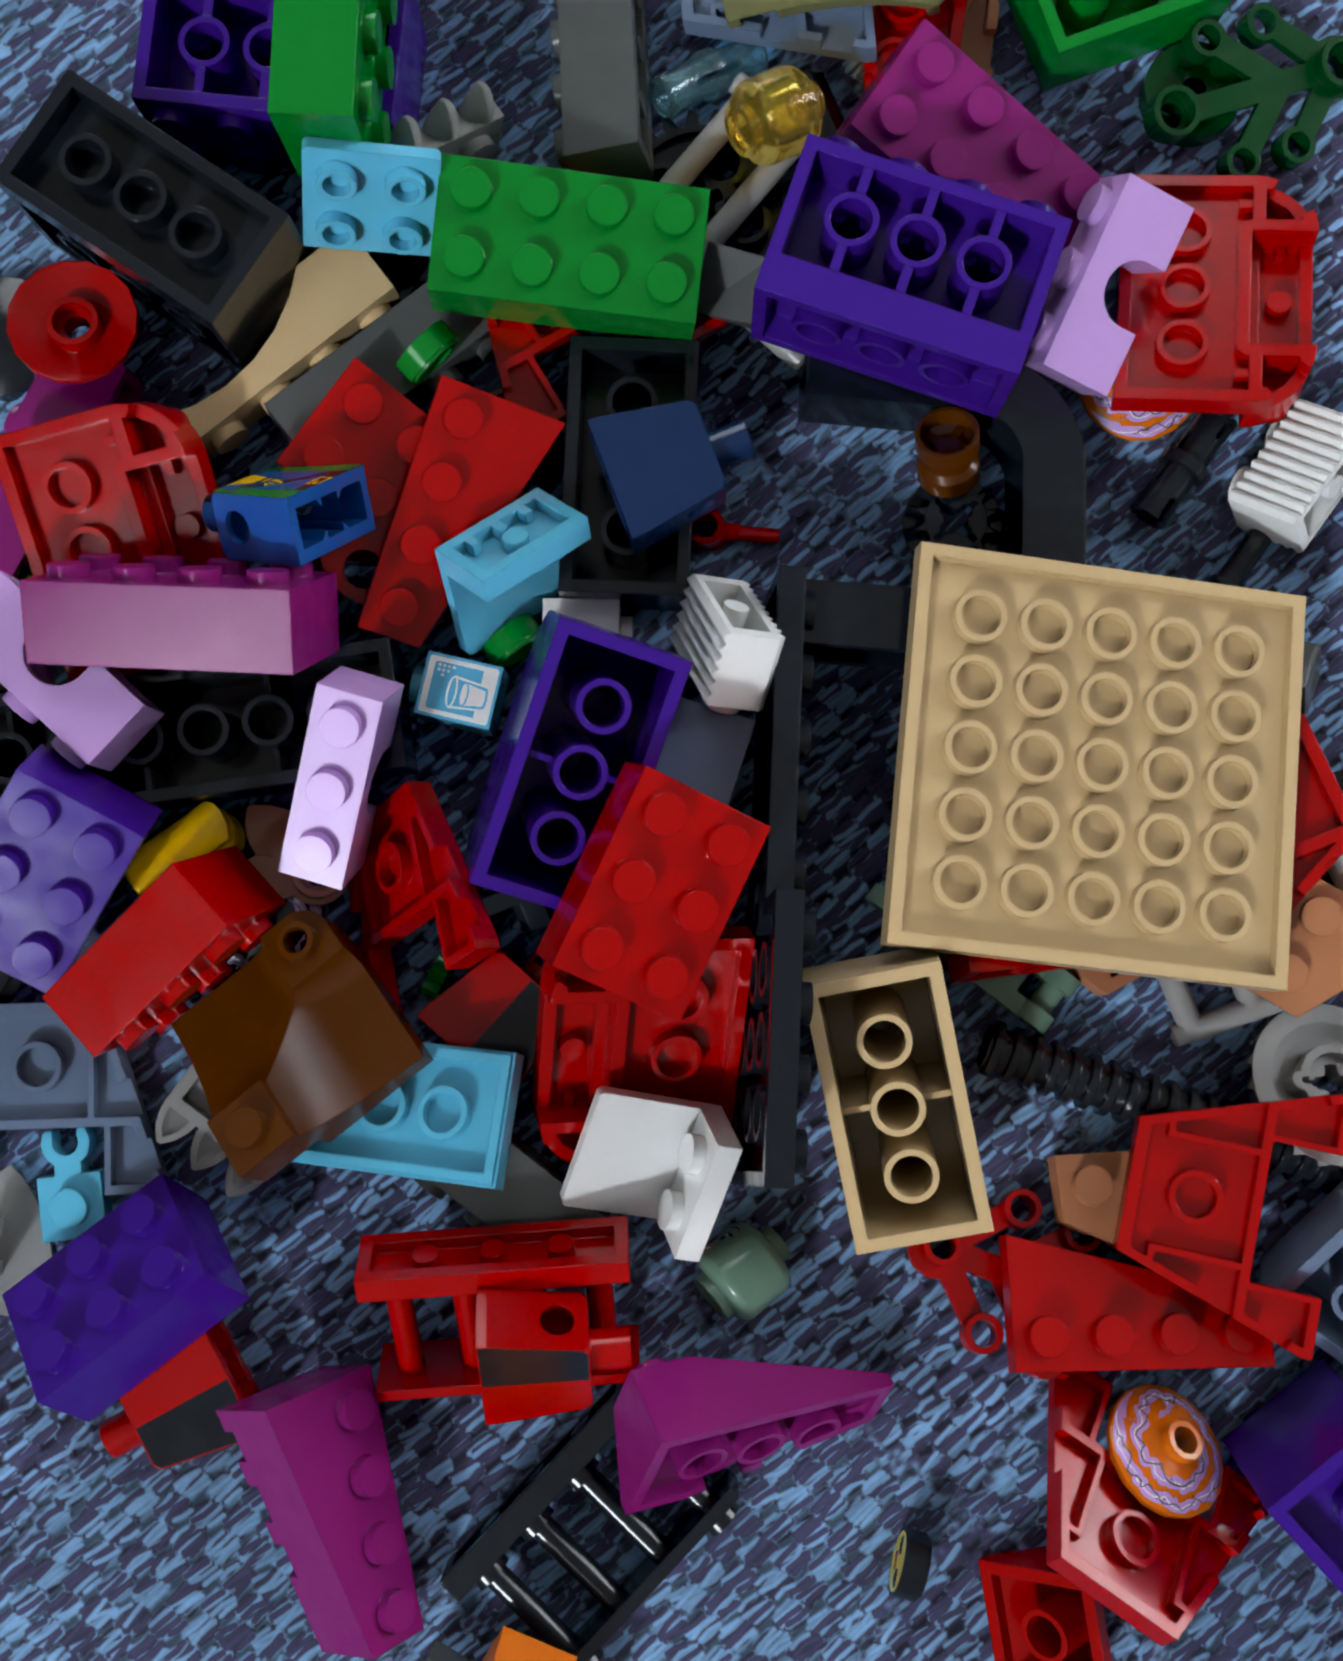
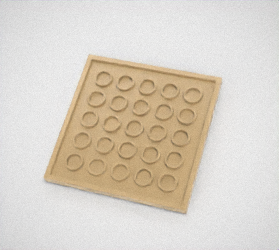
M921 541L914 549L880 945L1269 992L1288 991L1306 596Z

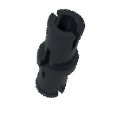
M1197 413L1173 447L1167 446L1158 458L1160 466L1146 487L1142 489L1137 498L1129 506L1130 511L1136 513V517L1150 527L1162 530L1185 495L1189 493L1193 486L1199 487L1208 476L1207 466L1221 445L1225 443L1238 426L1236 419H1230L1231 414Z

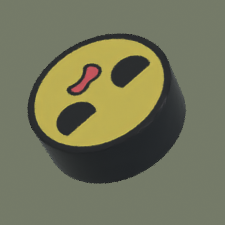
M903 1527L900 1530L889 1571L888 1587L891 1596L915 1602L922 1596L929 1575L932 1555V1543L927 1533Z

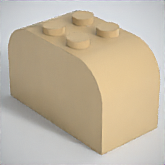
M906 948L802 968V981L812 982L813 1013L809 1026L856 1255L993 1232L994 1227L942 964L938 953Z

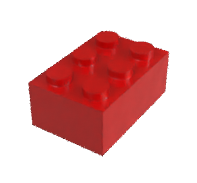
M625 762L535 953L560 970L680 1023L771 826L647 765Z
M236 846L172 863L42 998L94 1057L119 1046H122L126 1052L131 1051L155 1031L162 1036L172 1030L171 1024L190 1009L185 1003L197 991L203 995L220 984L233 970L227 962L240 949L246 953L261 943L259 938L274 926L270 919L286 902Z

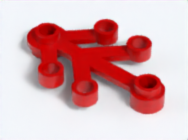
M1028 1189L1010 1191L1001 1198L998 1205L990 1208L994 1227L993 1232L948 1239L950 1252L944 1259L938 1258L933 1254L930 1243L906 1247L909 1261L916 1271L927 1278L940 1280L960 1324V1341L965 1349L971 1353L991 1354L999 1349L1004 1337L1003 1328L998 1319L993 1315L982 1313L966 1274L969 1273L988 1281L1004 1312L1000 1256L973 1245L1007 1227L1021 1230L1034 1226L1040 1220L1042 1215L1041 1201L1034 1192ZM1015 1197L1022 1198L1028 1204L1029 1216L1025 1221L1016 1219L1011 1212V1203ZM1059 1225L1058 1229L1032 1241L1075 1252L1087 1253L1095 1250L1102 1240L1089 1235L1087 1243L1083 1246L1079 1245L1073 1240L1071 1230ZM977 1321L984 1322L990 1328L991 1337L988 1344L984 1347L978 1346L972 1339L971 1330ZM1061 1372L1027 1374L1035 1379L1048 1380L1057 1377Z

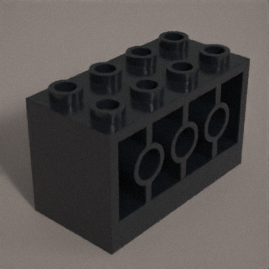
M70 69L67 70L0 164V187L52 245L76 261H89L111 270L130 289L135 300L240 370H243L255 358L274 331L289 298L296 266L311 255L307 247L303 246V240L287 212Z

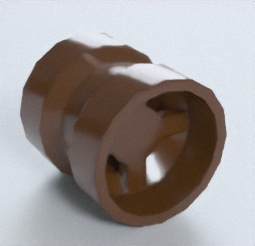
M953 406L940 407L928 412L919 420L915 428L916 452L918 454V481L921 487L931 495L941 498L958 497L970 491L980 477V453L978 452L980 448V425L974 415L962 408Z

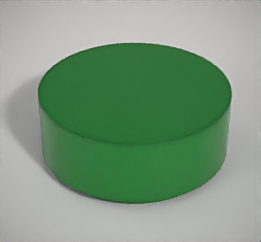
M439 320L428 327L409 345L398 359L396 367L412 384H419L430 377L451 356L459 344V337L442 320Z
M530 613L522 614L495 632L483 645L481 653L491 665L504 667L507 670L529 655L540 625Z

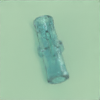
M738 42L729 43L716 50L704 47L694 52L690 56L688 63L664 75L653 77L649 83L650 101L657 113L663 118L672 117L678 111L702 100L713 103L727 95L734 78L740 72H744L748 77L763 73L768 66L767 49L763 46ZM720 69L719 72L697 81L698 78Z

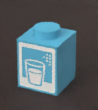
M429 650L425 666L416 665L413 671L408 700L409 702L416 703L414 713L423 721L496 737L510 676L504 667Z

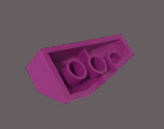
M694 1356L667 1362L661 1358L644 1361L629 1371L613 1406L620 1502L625 1515L680 1501L706 1490L703 1477L736 1463L742 1475L762 1467V1460L773 1455L784 1443L791 1440L797 1449H805L872 1421L895 1384L889 1373Z

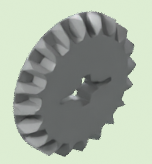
M1320 1004L1299 1018L1283 1011L1270 1020L1253 1040L1255 1043L1254 1051L1246 1062L1252 1067V1078L1247 1088L1256 1092L1259 1102L1330 1095L1328 1091L1318 1089L1317 1086L1312 1085V1083L1323 1077L1325 1073L1329 1083L1339 1084L1340 1087H1343V1008L1335 1005ZM1292 1145L1293 1155H1308L1316 1159L1318 1167L1335 1165L1341 1166L1343 1169V1156Z

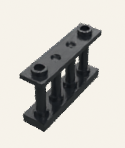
M624 1383L612 1384L448 1559L440 1580V1584L458 1602L475 1584L481 1590L489 1587L546 1644L577 1656V1661H600L603 1656L601 1647L707 1533L712 1537L720 1534L729 1525L739 1509V1505L736 1503L739 1499L738 1480L727 1469L711 1487L705 1483V1491L684 1499L692 1508L666 1536L641 1511L625 1515L620 1502V1491L597 1469L599 1461L594 1457L611 1438L616 1442L613 1406ZM565 1487L572 1493L579 1489L647 1555L621 1584L551 1517L554 1509L550 1506V1503ZM520 1536L527 1542L534 1538L601 1604L576 1633L506 1566L509 1558L504 1553Z

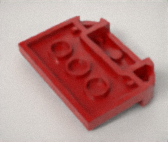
M1134 174L1193 207L1194 211L1165 272L1133 274L1122 267H1118L1115 323L1136 336L1112 385L1111 411L1239 414V427L1275 423L1282 420L1301 394L1317 353V345L1312 344L1313 246L1319 233V223L1315 210L1306 212L1291 196L1276 190L1279 179L1268 176Z
M151 402L109 404L0 435V480L33 577L46 574V563L79 561V555L88 553L121 554V563H143L142 557L152 555L184 556L185 566L207 565V559L227 557L222 551L219 533L209 530L202 516L204 499L209 493L218 489L208 454L189 418L181 410ZM64 665L69 682L78 678L89 666ZM115 668L123 675L162 670Z
M748 926L724 927L680 1023L550 965L547 961L544 962L540 978L532 1107L543 1143L555 1155L571 1163L595 1092L600 1086L721 1105L732 1126L755 946V936Z

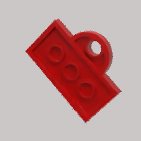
M355 357L277 459L276 463L281 467L364 464L375 530L318 557L324 572H337V590L349 599L363 605L369 587L357 588L349 583L344 574L345 561L351 553L358 550L369 551L379 559L427 414ZM522 491L517 499L524 496L525 493Z

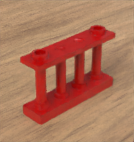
M627 1215L363 1235L361 1237L353 1281L357 1303L386 1301L394 1343L383 1344L376 1387L377 1402L481 1394L475 1351L477 1289L546 1291V1289L586 1286L591 1326L589 1329L630 1326L632 1368L592 1371V1386L624 1383L629 1371L640 1364L638 1324L617 1326L612 1285L630 1282V1241ZM453 1296L460 1338L421 1341L413 1299Z

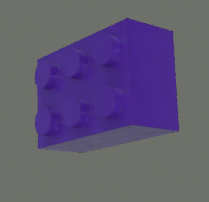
M40 744L15 770L0 798V971L46 993L76 962L160 816L162 809L85 767L83 769L75 767L59 753L43 744Z
M162 1173L2 1294L37 1403L88 1422L250 1299L208 1202L205 1198Z

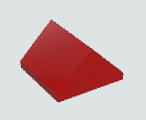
M1046 1546L987 1555L978 1559L995 1661H1112L1103 1604L1046 1565Z

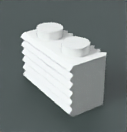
M1297 399L1293 409H1289L1286 417L1270 425L1265 436L1264 449L1259 450L1257 459L1252 460L1250 466L1245 465L1236 472L1229 486L1228 501L1238 527L1244 531L1257 529L1265 533L1275 544L1281 543L1287 549L1293 548L1297 553H1302L1343 497V413L1303 399Z
M692 574L686 578L690 586L683 590L687 597L680 602L683 610L676 614L680 621L673 625L677 633L672 635L670 639L678 654L693 662L689 676L692 677L702 696L701 701L707 708L722 714H736L739 710L759 712L763 709L786 637L781 635V630L777 629V624L773 623V618L769 617V612L765 611V606L761 605L762 601L757 599L758 595L753 593L754 589L749 588V583L742 580Z

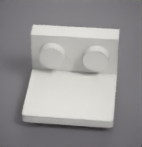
M600 1086L597 1088L560 1191V1197L563 1205L568 1207L657 1219L658 1226L664 1231L674 1259L700 1262L743 1148L721 1105Z

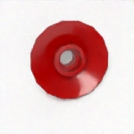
M61 261L38 269L19 285L8 306L6 332L14 353L34 374L56 383L84 384L109 375L128 358L138 338L139 311L130 289L111 270L89 261ZM81 326L90 327L84 335L78 338H70L76 328Z

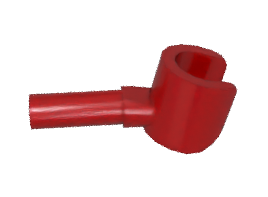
M715 509L696 521L716 522L718 524L716 532L712 536L705 538L691 536L695 545L701 550L716 551L723 547L727 541L778 544L779 529L727 523L720 512Z

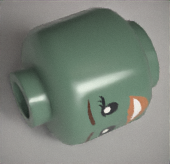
M738 1221L705 1247L700 1262H696L699 1275L693 1281L706 1302L722 1319L727 1320L733 1315L742 1321H750L789 1288L791 1278L785 1261L791 1257V1252L783 1239L770 1226L766 1225L759 1231L746 1222Z

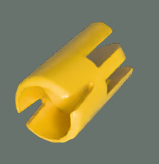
M204 801L167 829L159 832L144 843L125 877L138 895L141 896L172 863L236 846L241 851L247 842L245 825L214 803Z

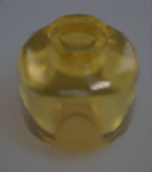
M778 65L743 80L734 87L729 106L724 114V124L730 144L741 157L748 158L754 164L763 167L774 166L801 154L808 133L816 136L821 134L822 121L825 114L824 96L819 86L793 65Z

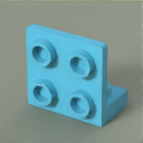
M306 136L302 139L303 246L430 257L438 179L441 176L440 150Z
M537 487L434 549L460 649L469 655L475 654L482 649L483 645L495 632L509 621L525 613H530L534 616L543 610V598H560L558 592L559 560L591 539L588 517Z

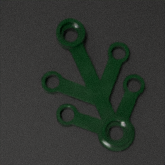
M1265 2L1254 5L1239 19L1236 32L1240 42L1227 35L1225 29L1218 21L1211 18L1200 20L1183 36L1181 48L1184 57L1194 65H1205L1212 60L1244 81L1198 95L1189 87L1181 84L1165 87L1147 103L1144 109L1143 124L1149 138L1165 145L1174 144L1191 133L1201 122L1254 107L1237 143L1219 156L1216 163L1217 175H1256L1261 167L1260 154L1288 96L1308 91L1294 126L1274 139L1270 152L1275 165L1283 170L1295 169L1311 159L1316 149L1315 137L1332 102L1343 100V35L1328 36L1318 42L1282 19L1277 8ZM1253 18L1262 22L1265 34L1259 33L1255 29ZM1198 34L1204 35L1209 40L1210 50L1200 46ZM1269 43L1299 65L1281 69L1251 49H1260ZM1328 64L1333 67L1336 76L1330 71ZM1160 111L1166 112L1171 117L1172 128L1164 122ZM1288 139L1296 143L1299 149V157L1294 156L1289 151ZM1233 156H1237L1243 161L1244 173L1238 172L1235 169L1232 160Z

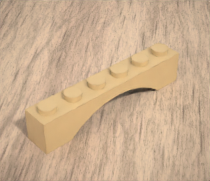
M319 247L296 266L290 295L278 323L255 358L226 386L196 405L181 410L187 415L191 425L200 436L209 459L217 453L223 455L238 448L248 438V429L265 415H269L264 403L402 301L393 284L367 251L335 250Z

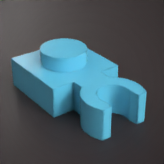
M94 1127L76 1128L78 1145L73 1153L66 1151L62 1147L59 1129L45 1131L42 1134L41 1150L46 1160L54 1165L55 1173L36 1179L43 1243L76 1239L112 1211L111 1195H105L104 1168L89 1169V1158L93 1155L97 1146V1134Z

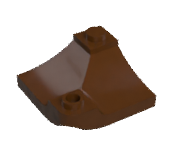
M308 910L296 911L287 915L259 938L262 942L261 949L248 963L171 1024L183 1044L205 1092L212 1116L206 1123L237 1175L242 1179L266 1182L316 1141H333L434 1060L373 968L347 934L331 920ZM306 933V945L301 951L296 953L295 946Z

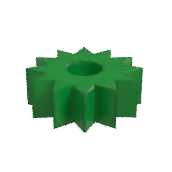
M442 951L440 955L438 954L435 963L432 964L422 985L421 993L432 999H436L443 993L455 970H445Z

